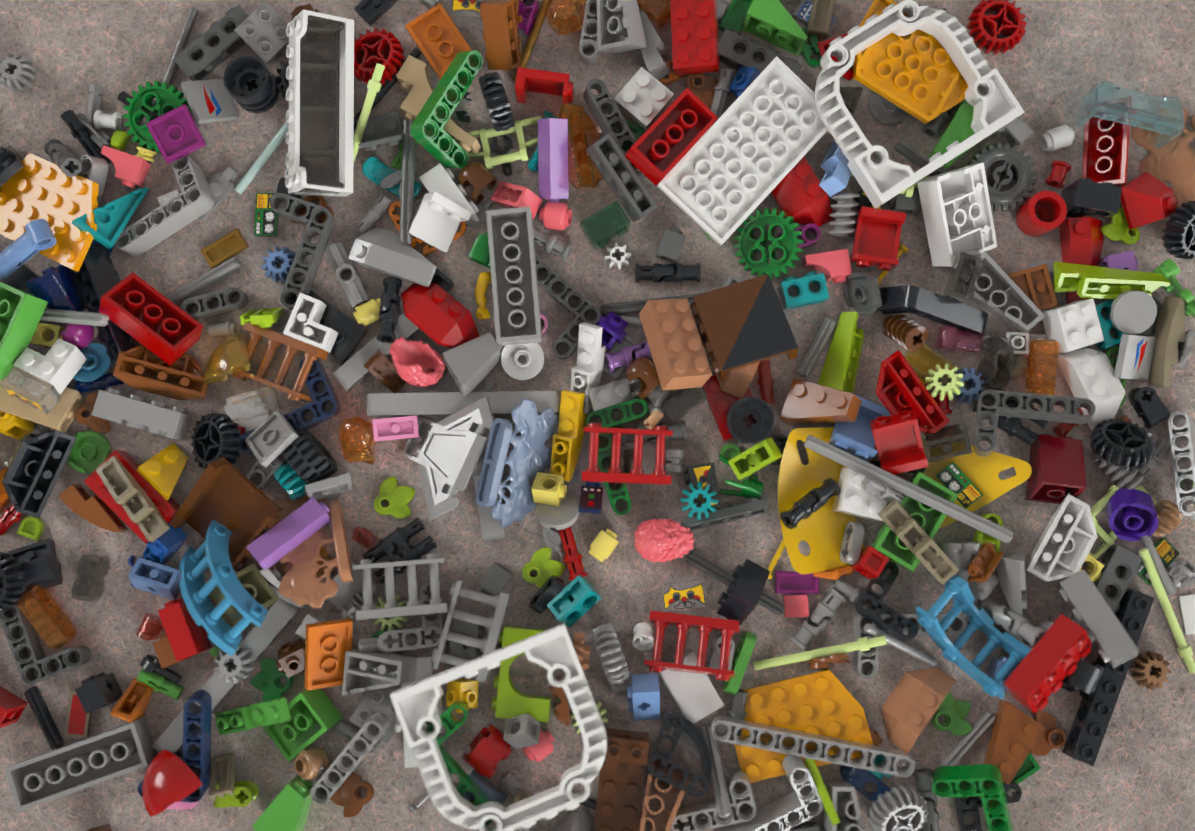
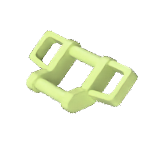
M541 116L517 120L514 127L506 131L497 132L494 128L487 130L482 128L477 131L467 132L473 137H480L483 152H478L477 154L467 153L468 159L484 158L487 169L513 161L522 160L523 162L529 160L527 148L537 145L538 137L526 142L523 127L538 123V119H542ZM516 132L520 151L492 157L488 138Z
M1115 485L1108 488V492L1090 508L1097 538L1103 543L1093 554L1089 552V555L1095 559H1098L1108 548L1114 545V540L1118 538L1113 531L1107 534L1095 518L1107 506L1108 500L1115 494L1116 490L1119 489ZM1143 486L1135 488L1149 494Z

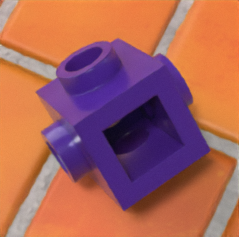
M612 311L606 317L602 315L596 323V326L602 327L601 345L606 346L608 350L616 342L619 344L627 335L625 329L629 324Z

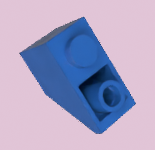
M168 523L170 528L155 541L148 542L142 557L164 565L184 545L188 535L180 527L175 529Z

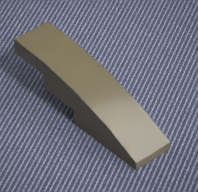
M1165 297L1153 336L1157 338L1149 373V386L1171 387V365L1178 364V342L1185 341L1184 300L1181 297Z
M112 456L96 469L116 503L123 506L131 521L138 524L148 541H155L170 528L146 492L117 457Z
M895 499L878 513L880 518L941 585L959 571Z

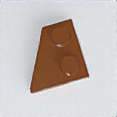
M1047 264L1007 274L1039 310L1058 306Z

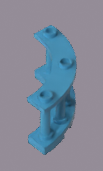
M213 519L207 531L206 541L198 550L189 546L185 551L180 563L179 571H181L182 579L179 582L184 602L198 626L203 625L210 634L208 638L220 649L232 656L243 636L240 633L251 622L260 627L268 610L259 604L238 580L232 568L228 551L232 532ZM209 566L213 577L205 584L204 571ZM218 585L226 597L215 608L208 595ZM231 604L244 616L233 628L221 617Z
M954 575L945 582V591L928 612L919 606L915 609L919 618L918 622L943 651L942 655L948 661L954 662L961 670L979 683L988 695L992 697L997 696L1003 700L1005 694L1001 684L1014 667L1021 663L1032 649L1018 641L1008 632L1002 634L993 626L995 621L982 608L977 609L973 601L975 598L970 591L967 581ZM953 598L954 606L939 623L936 616L947 602ZM962 611L969 618V624L952 644L944 632ZM976 629H979L988 637V642L970 662L959 650ZM995 647H1001L1009 653L1010 658L996 676L991 679L978 668Z

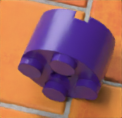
M1121 488L1116 490L1115 494L1108 500L1106 510L1109 526L1120 539L1138 541L1141 540V537L1146 535L1149 537L1156 531L1158 517L1150 494L1137 489Z

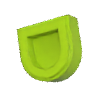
M121 130L115 131L111 137V148L125 152L131 135Z
M28 516L21 521L17 534L40 541L44 530V523L41 518Z

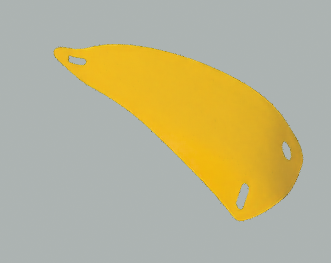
M834 427L795 428L790 432L783 451L778 477L779 518L780 514L783 511L790 510L796 501L812 489L820 487L825 479L831 478L838 484L841 469L846 466L807 447L805 448L809 462L807 465H803L796 446L798 440L805 442L808 435L829 443ZM920 435L928 461V467H926L924 475L943 485L936 477V474L954 461L982 492L983 496L967 508L971 512L992 502L1025 482L1031 476L1032 468L1026 461L997 452H992L987 457H981L974 452L971 445ZM1014 467L1017 475L1005 480L999 479V472ZM835 496L828 499L827 504L812 513L809 518L798 522L797 527L794 529L787 528L780 519L782 534L791 565L799 574L815 573L848 565L840 560L843 535L847 524L851 521L857 523L855 516L832 510ZM956 499L954 504L963 507L961 503ZM947 515L940 528L957 521V519ZM800 541H806L809 544V555L805 556L799 551L798 545ZM862 542L861 550L865 548L863 542Z

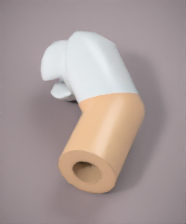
M650 403L647 410L650 416L644 421V425L652 430L663 418L664 413L661 405L656 408Z

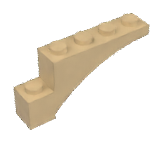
M410 55L400 68L396 78L400 82V87L409 93L400 107L405 114L404 118L415 120L433 92L430 81L432 73L427 64ZM449 118L443 129L467 153L471 151L477 154L481 148L478 140L461 129Z

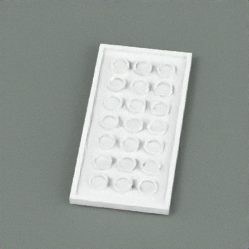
M776 56L664 177L657 187L721 246L826 133L828 128L822 122L816 109L815 93Z

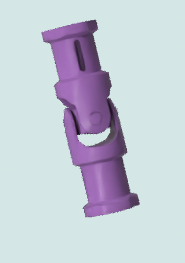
M645 341L641 344L624 347L622 351L615 353H605V362L608 370L612 372L614 368L624 365L628 367L634 361L632 356L635 360L640 357H648L652 360L648 342Z

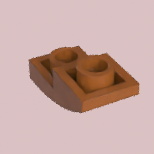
M551 684L549 689L555 699L560 698V701L555 703L554 707L556 710L553 711L554 715L560 723L564 722L568 726L570 724L568 697L563 687H555Z

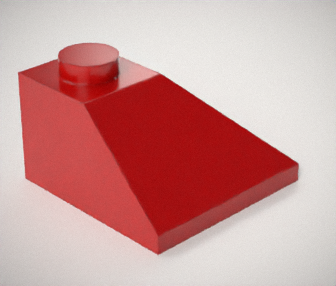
M1143 172L1121 186L1120 199L1129 229L1164 219L1175 212L1177 200L1174 197L1173 190L1148 172Z

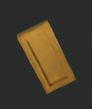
M236 228L200 251L210 268L213 269L246 250L249 246Z

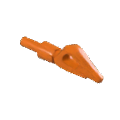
M850 565L815 572L813 575L814 577L837 580L843 575H851L852 572L856 571Z

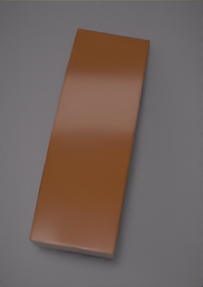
M72 484L58 495L70 509L88 522L116 533L128 530L117 515L98 496L90 497L81 485Z

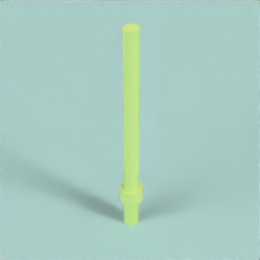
M378 63L376 64L372 79L368 81L367 88L369 89L354 133L353 165L359 150L358 144L361 143L376 93L380 91L382 85L380 81L385 66Z
M1148 548L1141 549L1139 554L1143 558L1142 561L1177 643V652L1180 658H1183L1188 672L1195 673L1192 648L1186 643Z
M885 635L869 639L863 637L858 638V641L755 661L753 665L756 671L856 650L863 652L870 650L871 647L886 645L887 641Z

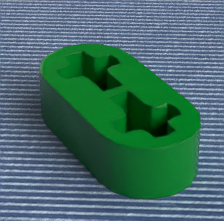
M803 28L802 30L806 34L807 28ZM806 34L810 37L808 41L810 46L805 42L801 55L808 66L812 68L819 67L822 58L817 46L819 40L815 35ZM811 50L815 55H820L818 61H816L815 59L811 60Z

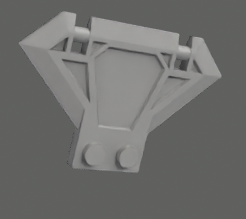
M484 397L437 423L418 415L419 437L407 439L401 456L418 463L430 519H434L456 508L460 501L455 498L458 490L464 492L487 442V438L483 437L487 428L491 430L492 423L494 422L488 397Z

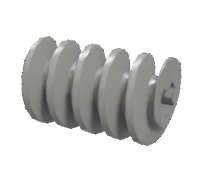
M838 192V195L832 196V199L837 201V204L831 205V208L837 210V212L830 214V217L836 219V221L829 223L835 230L828 231V234L832 236L853 237L850 233L855 232L856 229L851 227V224L857 223V220L851 216L858 214V211L852 209V207L859 205V202L853 200V198L859 197V193Z
M1098 455L1092 459L1093 462L1102 461L1098 468L1107 467L1104 475L1112 473L1113 476L1110 478V481L1118 480L1119 482L1116 485L1118 488L1135 489L1144 478L1142 473H1137V467L1135 469L1130 467L1124 469L1122 466L1115 467L1112 463L1106 464L1104 459H1098Z

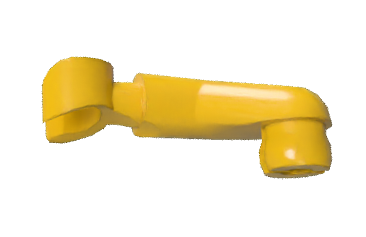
M481 272L475 286L474 295L476 304L479 306L476 310V317L478 319H490L491 317L489 310L486 308L487 300L485 295L488 284H492L491 272Z

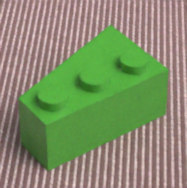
M966 99L959 103L927 157L928 159L939 151L943 155L947 152L946 147L958 140L961 143L975 134L971 128L973 106ZM968 150L964 151L963 153H961L954 159L950 160L940 168L945 171L961 156H963Z

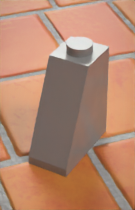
M490 332L443 353L445 366L463 397L468 396L501 361L500 351L503 350L502 346L497 344L496 339L493 338Z

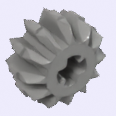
M7 53V59L0 58L2 62L0 64V83L7 86L13 91H16L17 88L24 91V84L32 87L29 80L36 79L33 75L36 70L28 58L18 53L15 55Z
M239 645L232 656L222 649L219 650L220 657L214 658V661L219 665L213 669L214 671L220 670L221 673L218 675V678L225 677V683H230L232 680L235 683H239L241 678L246 679L249 676L247 671L253 670V666L248 663L253 661L254 658H247L246 656L249 650L242 651V645Z

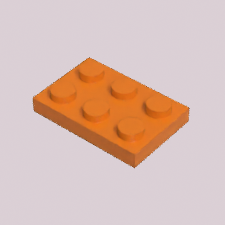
M441 3L405 25L406 30L439 79L442 78L458 52L471 51V48Z
M350 618L306 624L305 688L307 691L343 685L346 651L352 650L353 621Z

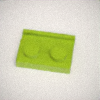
M283 307L261 308L256 312V308H252L240 316L241 325L251 321V324H258L260 328L271 327L273 323H277L284 316Z

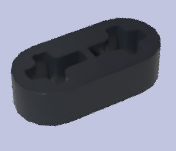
M552 575L532 597L529 607L538 614L542 613L548 607L547 604L561 592L564 581L556 575Z

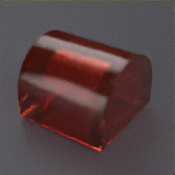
M146 613L136 635L145 641L156 640L163 628L160 617L152 613Z

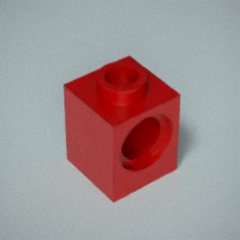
M872 546L861 550L857 563L852 565L851 568L868 580L879 577L889 558Z

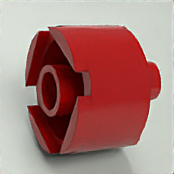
M488 723V729L484 726L469 744L471 750L469 754L464 752L462 760L481 776L490 778L497 770L496 765L501 759L504 761L512 751L510 749L511 745L503 740L504 733L493 724Z

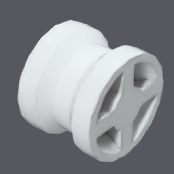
M645 622L636 624L633 629V646L641 651L652 649L655 641V628Z

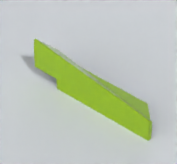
M1054 262L1053 264L1054 291L1058 293L1077 291L1080 298L1116 299L1120 294L1130 290L1142 291L1152 297L1151 293L1161 286L1167 287L1170 285V281L1160 273Z
M842 312L840 314L818 385L854 393L864 341L863 329L857 328L856 324L859 316L857 312Z

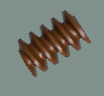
M903 314L888 316L882 323L883 334L909 351L918 350L927 340V329Z

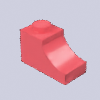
M103 145L101 154L113 162L116 169L115 177L122 181L121 184L131 189H134L135 186L142 188L151 164L143 158Z
M502 181L499 182L490 199L494 203L508 209L530 207L533 219L543 202L541 198L528 188Z
M848 249L810 254L802 258L803 268L809 267L821 271L826 276L827 281L833 280L834 284L846 282V278L852 274Z

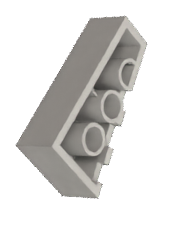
M597 0L598 51L615 54L647 47L637 0Z
M986 252L976 257L947 283L1020 332L1029 331L1045 317Z
M108 388L107 391L99 390L92 416L121 424L124 423L127 426L142 430L145 429L148 432L164 435L168 438L184 440L191 419V415L185 414L187 409L173 406L171 410L164 408L165 403L151 400V404L143 402L144 397L130 394L128 398L121 396L122 391Z
M1085 570L1060 582L1062 589L1059 590V593L1065 602L1070 601L1073 605L1072 613L1078 622L1083 621L1087 627L1088 637L1091 642L1096 641L1100 648L1098 652L1105 663L1109 662L1112 668H1115L1138 656L1139 650Z
M824 780L825 787L841 822L832 825L824 807L823 831H864L860 820L861 814L855 787L845 780Z

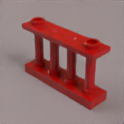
M588 423V427L583 428V433H590L589 468H586V472H581V481L671 485L672 475H666V471H664L665 437L673 436V431H669L668 427L655 426L654 430L601 428L602 424ZM599 434H612L611 469H609L608 473L600 472V468H598ZM621 435H634V457L631 474L622 473V469H620ZM643 436H656V461L653 475L644 474V470H642Z
M650 610L649 620L651 623H654L656 633L652 660H644V665L649 667V671L662 673V669L714 675L717 680L729 681V678H735V672L728 670L731 636H734V633H739V621ZM668 625H674L678 629L674 663L661 662L664 632ZM690 627L698 628L700 632L697 666L683 664L686 635ZM712 630L721 631L720 634L723 635L719 669L706 667L709 633H712Z

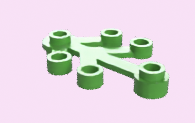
M1168 258L1161 263V266L1152 271L1153 273L1162 274L1170 281L1169 286H1162L1167 293L1172 291L1176 297H1181L1184 300L1185 315L1187 317L1191 315L1195 318V297L1187 288L1182 290L1175 277L1181 271Z

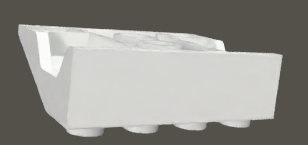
M983 162L934 175L917 182L932 266L952 267L955 266L954 261L967 256L979 255L997 247Z

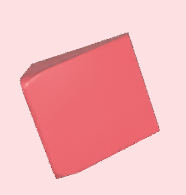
M807 594L783 595L785 617H809Z

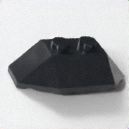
M52 430L20 441L1 481L16 512L40 518L77 437Z

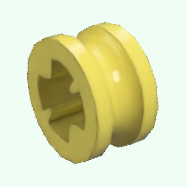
M137 146L138 153L135 156L154 163L153 156L157 152Z

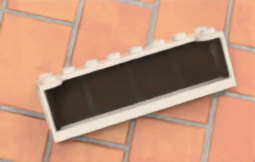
M303 9L287 24L286 35L289 37V45L286 49V57L289 58V66L286 69V79L289 80L286 101H289V109L286 112L288 131L285 141L288 144V153L286 154L285 163L288 166V175L285 179V186L288 188V195L346 197L353 193L354 20Z

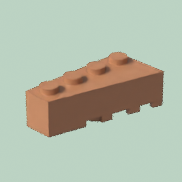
M660 761L650 762V765L653 766L652 771L656 772L660 769L664 771L662 776L666 778L671 766L667 764V768L664 769L659 766ZM673 770L671 772L672 781L680 783L683 780V774L680 770ZM647 773L638 831H670L685 792ZM688 775L687 781L683 785V787L687 788V785L691 778L690 775Z

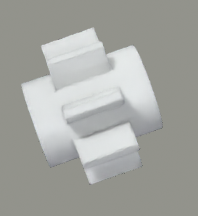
M616 242L614 248L607 247V252L610 255L605 256L604 259L605 261L610 260V269L613 266H617L620 271L621 265L629 266L626 258H630L631 253H626L627 245L619 247ZM616 252H619L621 256L620 261H617L616 257H614Z

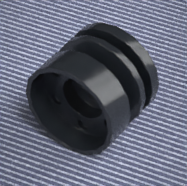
M242 56L231 61L226 67L223 76L224 86L241 108L249 113L259 114L274 107L280 91L277 89L278 83L261 60L252 56Z
M745 397L736 401L730 407L726 415V426L729 433L736 440L755 444L765 440L771 434L775 416L772 408L764 400L757 397ZM750 414L755 423L747 427V422L743 421V419Z

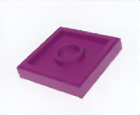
M186 104L146 123L167 164L207 145Z

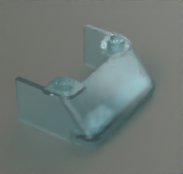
M1101 81L1084 95L1076 127H1082L1093 116L1159 132L1156 148H1161L1182 134L1185 125L1183 104L1175 97L1164 98L1114 86L1109 81Z

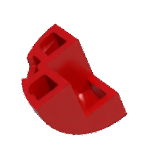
M163 749L151 761L143 779L142 796L145 808L150 816L157 815L165 811L173 803L180 802L203 784L179 757Z

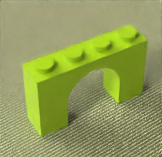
M505 625L504 630L500 631L498 644H502L503 648L548 629ZM525 651L500 661L499 675H495L494 688L498 689L497 697H493L492 711H495V718L509 719L528 713L539 722H549L551 696L522 693L515 688L510 679V666L515 658L524 654Z

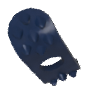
M845 765L840 767V774L844 780L853 785L858 792L871 802L877 801L879 799L878 796H883L886 791H892L889 786L866 769ZM867 782H875L878 786L877 790L873 793L867 792L864 788Z

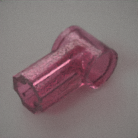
M949 326L939 327L936 349L945 348L948 351L980 352L983 344L982 334L959 331L958 328Z

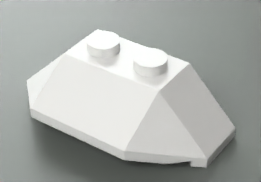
M1082 347L1070 352L1053 354L1075 398L1089 399L1095 404V413L1087 422L1090 429L1093 430L1103 420L1109 421L1111 418L1114 419L1126 392L1119 378L1114 377L1115 370L1106 353ZM1080 407L1083 415H1088V411Z
M1069 494L1065 497L1036 544L1026 568L1027 572L1045 582L1071 577L1079 572L1097 539L1094 521L1088 504Z

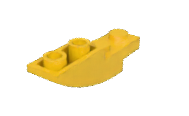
M570 390L561 391L558 433L553 435L550 474L563 475L564 481H571L584 438L583 428L586 426L587 414L583 413L585 393Z

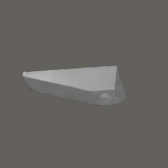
M375 227L357 237L348 256L349 260L361 267L429 287L437 268L427 258L412 248L411 245L401 244L396 233L379 227Z
M1005 553L993 572L998 573V580L1010 610L1029 620L1026 553ZM1022 638L1025 645H1030L1029 641Z

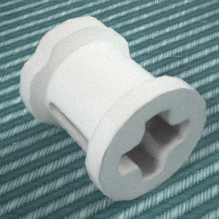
M96 110L93 119L94 126L97 130H102L103 128L113 129L114 131L121 130L122 115L119 112L111 114Z

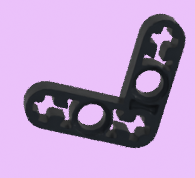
M888 561L879 577L870 580L856 603V611L896 639L908 643L918 633L916 624L882 602L899 574L897 565L894 562ZM889 568L891 570L886 580L882 579L885 571ZM872 585H880L883 588V593H875L872 590ZM866 602L870 603L867 610L863 608ZM876 609H880L876 616H874L873 614L876 611ZM881 614H889L892 618V623H884L881 620ZM899 621L900 623L897 625L896 629L893 628L896 622ZM905 627L910 629L907 635L903 633Z
M1013 781L1009 785L1003 783L1005 791H1009L1010 786L1015 790V792H1012V796L1005 793L1007 803L1018 802L1022 797V790L1018 784ZM974 796L968 797L967 802H964L960 797H954L960 831H974L976 829L977 831H982L979 807H983L981 796H977L979 801ZM968 813L973 814L975 817L974 822L970 825L963 823V817Z

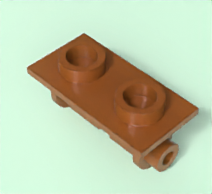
M991 542L983 543L978 551L979 555H976L968 565L970 576L966 581L980 583L987 581L1005 553L996 552L995 546Z

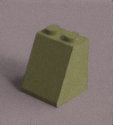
M254 563L236 573L238 580L245 590L266 609L279 600ZM218 585L208 595L215 608L226 597ZM232 604L221 615L232 628L244 617Z

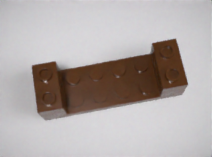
M605 728L607 750L599 774L593 831H638L645 768L648 760L649 733Z

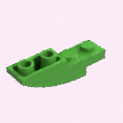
M286 697L268 699L214 713L219 735L246 731L254 727L291 720Z

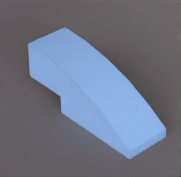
M835 140L820 165L826 173L819 186L830 197L846 188L851 175V171L847 166L849 161Z

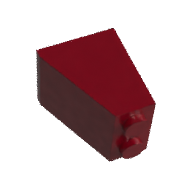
M1049 434L1039 435L1030 449L1029 464L1032 468V473L1027 479L1026 500L1061 504L1068 494L1077 498L1087 488L1082 440L1073 439L1072 437H1055Z

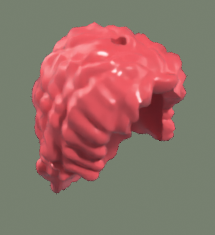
M403 337L395 339L394 343H391L389 353L392 356L393 364L398 375L406 383L425 388L435 385L443 377L445 363L442 360V356L435 349H431L428 343H423L422 340L419 342L417 340H405Z
M654 518L653 520L643 521L634 532L636 550L643 559L652 562L664 563L678 557L683 558L684 554H688L689 550L694 548V538L690 528L681 526L679 522L672 521V519L660 518L657 520Z

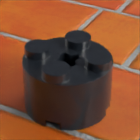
M1081 657L1076 663L1075 671L1071 675L1067 674L1062 680L1063 684L1061 687L1071 693L1072 691H1080L1079 696L1092 699L1103 675L1104 668L1096 663L1091 662L1090 664L1084 661L1085 658Z

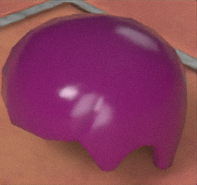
M68 323L65 330L60 332L63 341L76 346L78 349H82L93 341L94 327L92 325Z

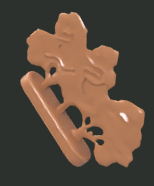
M1172 101L1159 107L1156 122L1150 119L1139 118L1131 129V135L1138 146H1142L1150 151L1149 155L1140 161L1139 174L1148 172L1155 178L1160 179L1162 183L1170 182L1174 197L1177 200V207H1180L1182 203L1195 200V151L1188 144L1195 137V116L1191 120L1193 131H1190L1185 127L1188 116L1187 109L1176 106L1175 102ZM1184 132L1186 135L1180 137L1178 133Z
M307 492L303 497L298 498L294 502L281 497H277L274 500L282 509L277 517L279 519L277 524L309 501ZM326 498L319 499L317 502H325ZM339 499L332 500L328 504L330 515L328 516L331 520L333 537L325 538L323 533L318 530L279 560L281 563L290 561L293 567L282 578L278 593L285 598H291L299 606L309 604L312 608H321L325 599L335 596L338 592V585L329 578L330 572L334 567H338L342 582L354 581L344 515ZM334 543L336 558L330 561L324 560L320 555V548L324 544ZM317 561H323L324 564L319 565ZM327 566V568L324 569L325 573L321 577L317 578V571L320 568ZM327 577V581L322 583L321 580Z

